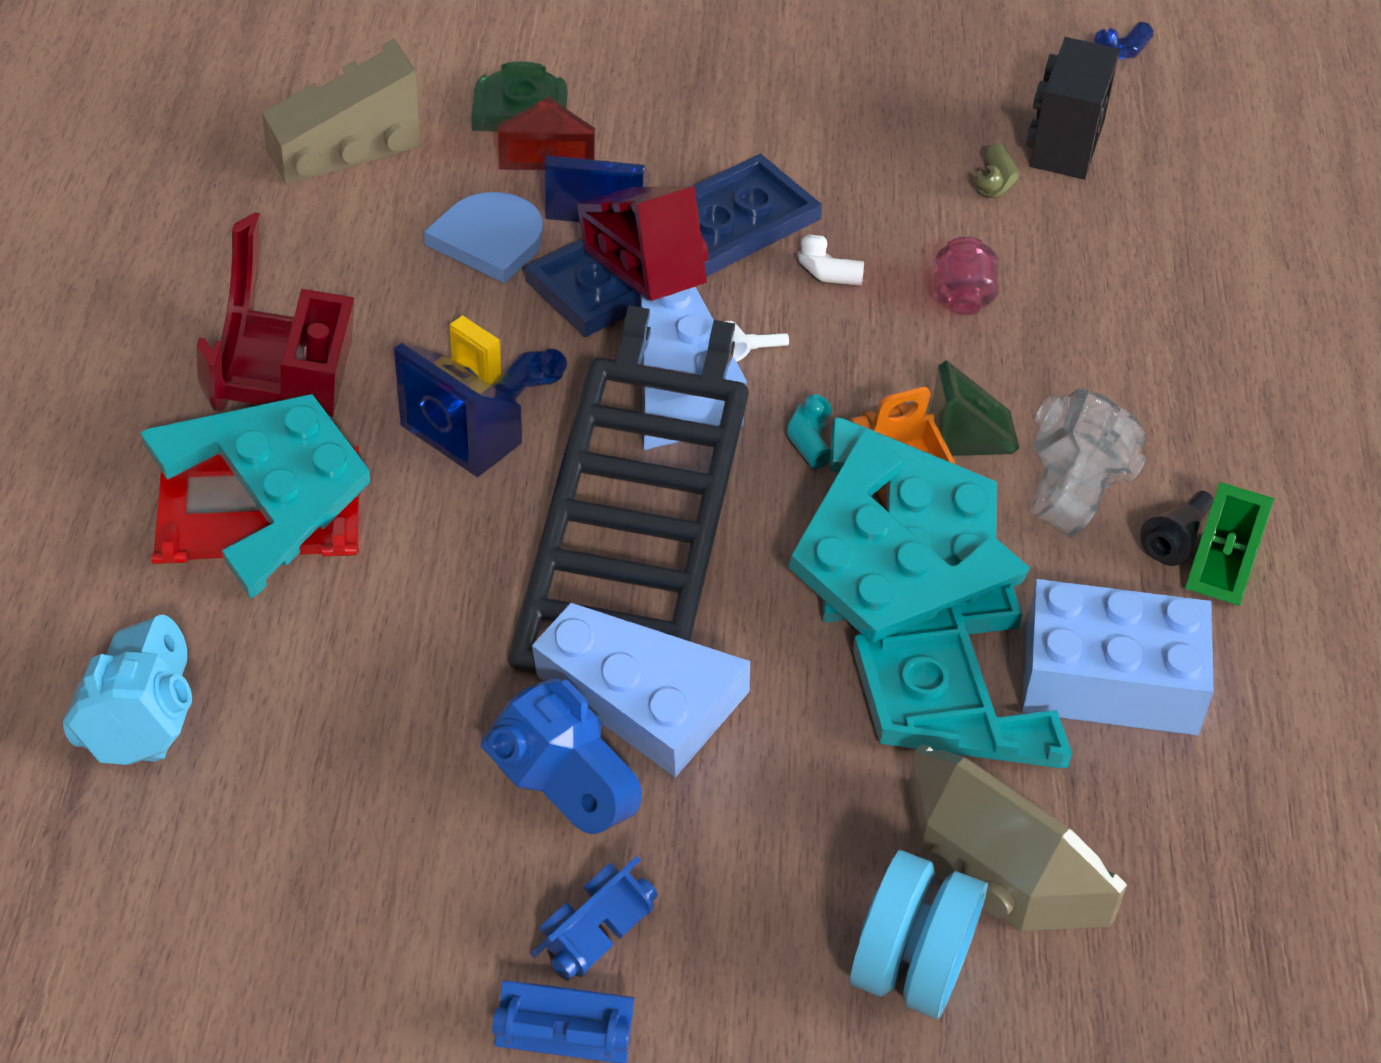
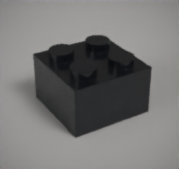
M1065 37L1059 54L1050 53L1043 81H1039L1034 98L1033 109H1037L1036 119L1033 118L1026 140V146L1033 148L1030 167L1083 180L1086 179L1104 126L1120 49Z

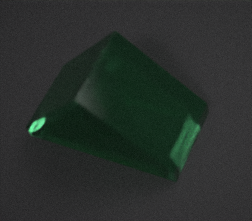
M948 360L939 364L930 414L934 415V422L951 455L1013 454L1019 450L1011 411Z

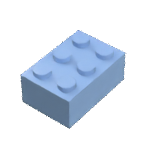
M1036 579L1026 621L1022 713L1029 714L1057 710L1060 718L1199 736L1214 693L1211 601Z

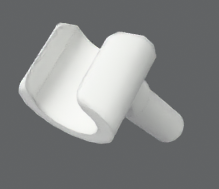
M735 323L733 336L735 349L733 357L737 362L743 359L751 349L788 346L789 336L787 333L746 335Z

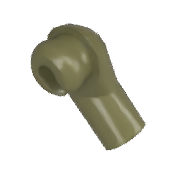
M1000 143L991 145L985 152L989 172L983 175L981 170H979L976 175L979 192L988 198L1003 196L1019 179V172L1007 147Z

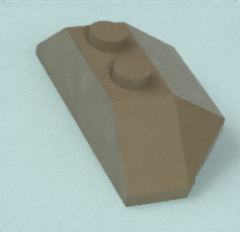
M923 744L914 751L907 788L919 857L933 862L936 877L944 881L950 874L958 871L987 882L988 888L983 909L995 918L1006 920L1020 931L1109 927L1114 922L1127 884L1116 873L1110 871L1108 873L1099 856L1069 827L964 756L943 750L934 751L931 747Z

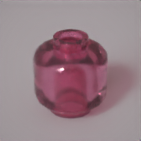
M959 237L949 241L946 246L937 252L933 259L935 299L942 306L951 308L954 313L959 315L976 314L982 308L991 304L999 293L997 254L992 248L974 237Z

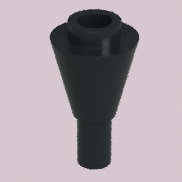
M1198 491L1186 504L1148 519L1140 531V540L1147 554L1156 561L1168 566L1184 563L1191 554L1201 520L1211 509L1214 500L1211 494L1206 491Z

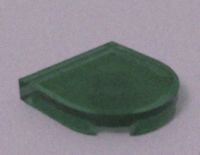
M517 61L502 64L501 71L495 72L488 77L484 74L476 83L471 117L472 131L566 134L568 88L565 80L560 76L557 78L546 72V67L538 63Z

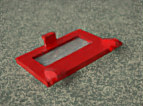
M359 446L352 447L360 457ZM220 454L168 480L161 471L154 553L151 554L152 564L187 563L188 560L224 558L222 550L270 525ZM360 493L324 529L318 527L299 546L300 553L298 555L322 554V557L357 555V552H359Z

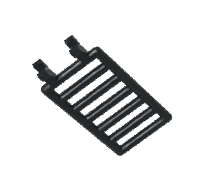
M629 305L616 360L599 357L594 358L589 363L508 653V663L512 668L537 674L532 645L536 642L541 620L553 623L571 603L548 598L555 570L678 593L672 621L577 603L573 604L691 641L749 396L748 387L744 383L726 379L735 349V341H733L735 323L714 320L702 375L641 365L644 351L648 346L651 335V327H648L650 309ZM613 381L725 401L719 426L600 405L606 382ZM594 426L714 447L708 472L704 473L587 452ZM581 473L700 494L702 497L696 521L576 500L575 495ZM568 521L690 543L684 571L563 549L561 547Z

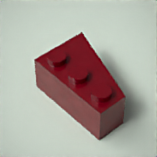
M695 186L630 187L577 204L584 251L648 300L654 301L707 283L705 263L708 261L709 254L706 242L700 232Z

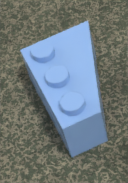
M696 287L654 301L648 300L641 294V307L650 309L648 327H651L649 343L644 351L641 365L702 375L714 320ZM732 357L726 379L739 381L746 385L747 380L735 358ZM642 387L643 413L719 426L725 401ZM643 435L644 450L680 442Z

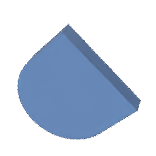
M502 192L479 193L457 202L424 231V245L505 284L539 251L542 245L543 221L537 208L519 196Z

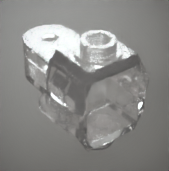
M1083 388L1075 390L1068 396L1058 397L1055 394L1050 395L1042 403L1035 417L1036 422L1041 424L1033 446L1046 468L1033 498L1031 513L1069 538L1080 533L1093 518L1104 490L1120 480L1125 482L1132 481L1140 473L1146 461L1145 455L1140 452L1147 435L1135 416L1107 396Z

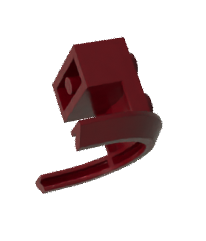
M254 212L233 225L231 279L221 341L216 340L213 349L205 338L199 337L197 374L199 386L212 409L218 412L225 409L229 400L263 405L313 394L328 416L333 417L352 343L354 297L301 289L294 317L253 311L259 256L260 213Z

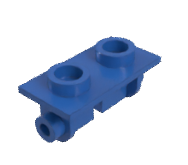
M636 856L620 871L612 862L602 869L583 887L591 897L577 911L566 902L538 928L546 939L530 953L531 956L535 958L547 947L555 956L551 961V965L561 978L570 980L574 975L577 977L584 976L588 969L614 945L598 927L602 922L620 939L654 909L653 901L658 897L654 886L644 878L636 881L629 873L641 861L640 858Z
M502 980L500 1004L495 1009L492 1024V1035H496L495 1047L614 1063H627L635 997Z

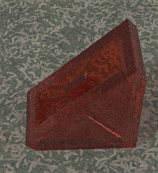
M549 97L498 126L499 170L595 172V128Z

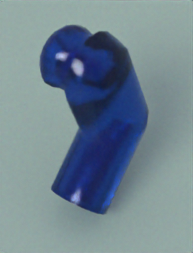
M1146 22L1136 23L1128 34L1121 38H1118L1117 30L1114 28H1109L1108 32L1102 29L1095 34L1094 43L1120 49L1118 59H1131L1137 57L1153 38L1154 31Z
M553 348L547 349L544 352L533 351L523 353L512 362L493 385L492 393L498 401L510 405L514 403L525 388L552 385L560 380L567 368V359L561 351Z

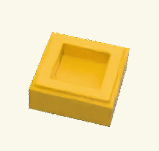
M463 315L449 324L451 363L488 387L501 379L500 340Z

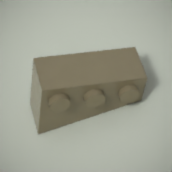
M395 38L381 45L384 50L383 52L364 63L357 65L354 60L343 66L344 74L319 88L316 83H313L262 112L266 149L286 184L421 147L416 70Z

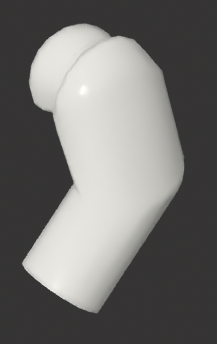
M805 235L801 239V251L797 252L799 263L819 281L862 286L864 261L832 258L826 253L827 240L824 236Z

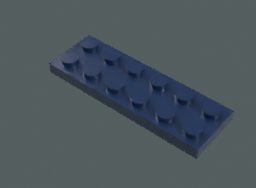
M761 153L693 185L695 186L700 232L706 242L709 254L708 261L705 263L706 277L821 219L822 204ZM583 239L525 266L526 282L584 337L625 318L629 305L641 307V293L584 251Z

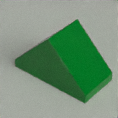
M1219 482L1185 589L1240 606L1275 498Z

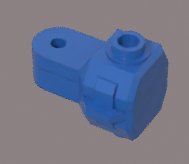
M549 679L527 687L508 701L481 739V748L518 788L542 791L576 828L585 833L597 834L633 817L641 805L642 791L637 776L600 738L603 721L588 707V700L567 679Z

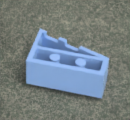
M573 603L568 605L532 645L536 672L539 678L543 681L555 678L567 679L588 700V707L603 721L605 727L674 778L679 775L750 692V661Z

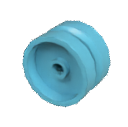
M899 850L891 861L864 920L850 975V985L883 997L895 988L906 964L909 963L910 967L903 993L906 1007L938 1020L949 1001L965 961L983 908L988 883L955 871L945 878L933 904L930 905L928 903L935 880L933 862Z

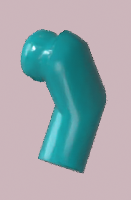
M819 394L808 395L804 404L797 406L787 426L788 438L813 469H819L828 464L831 451L822 439L821 434L827 425L826 418L831 414L832 407L830 402Z

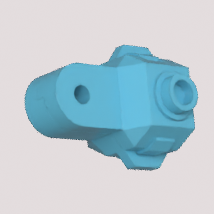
M158 615L117 631L113 636L107 654L92 657L86 673L77 684L63 719L64 732L71 744L88 749L99 763L131 765L142 760L150 762L162 760L165 758L168 748L180 734L188 708L192 703V693L188 682L182 676L188 656L186 642L180 628L170 617Z

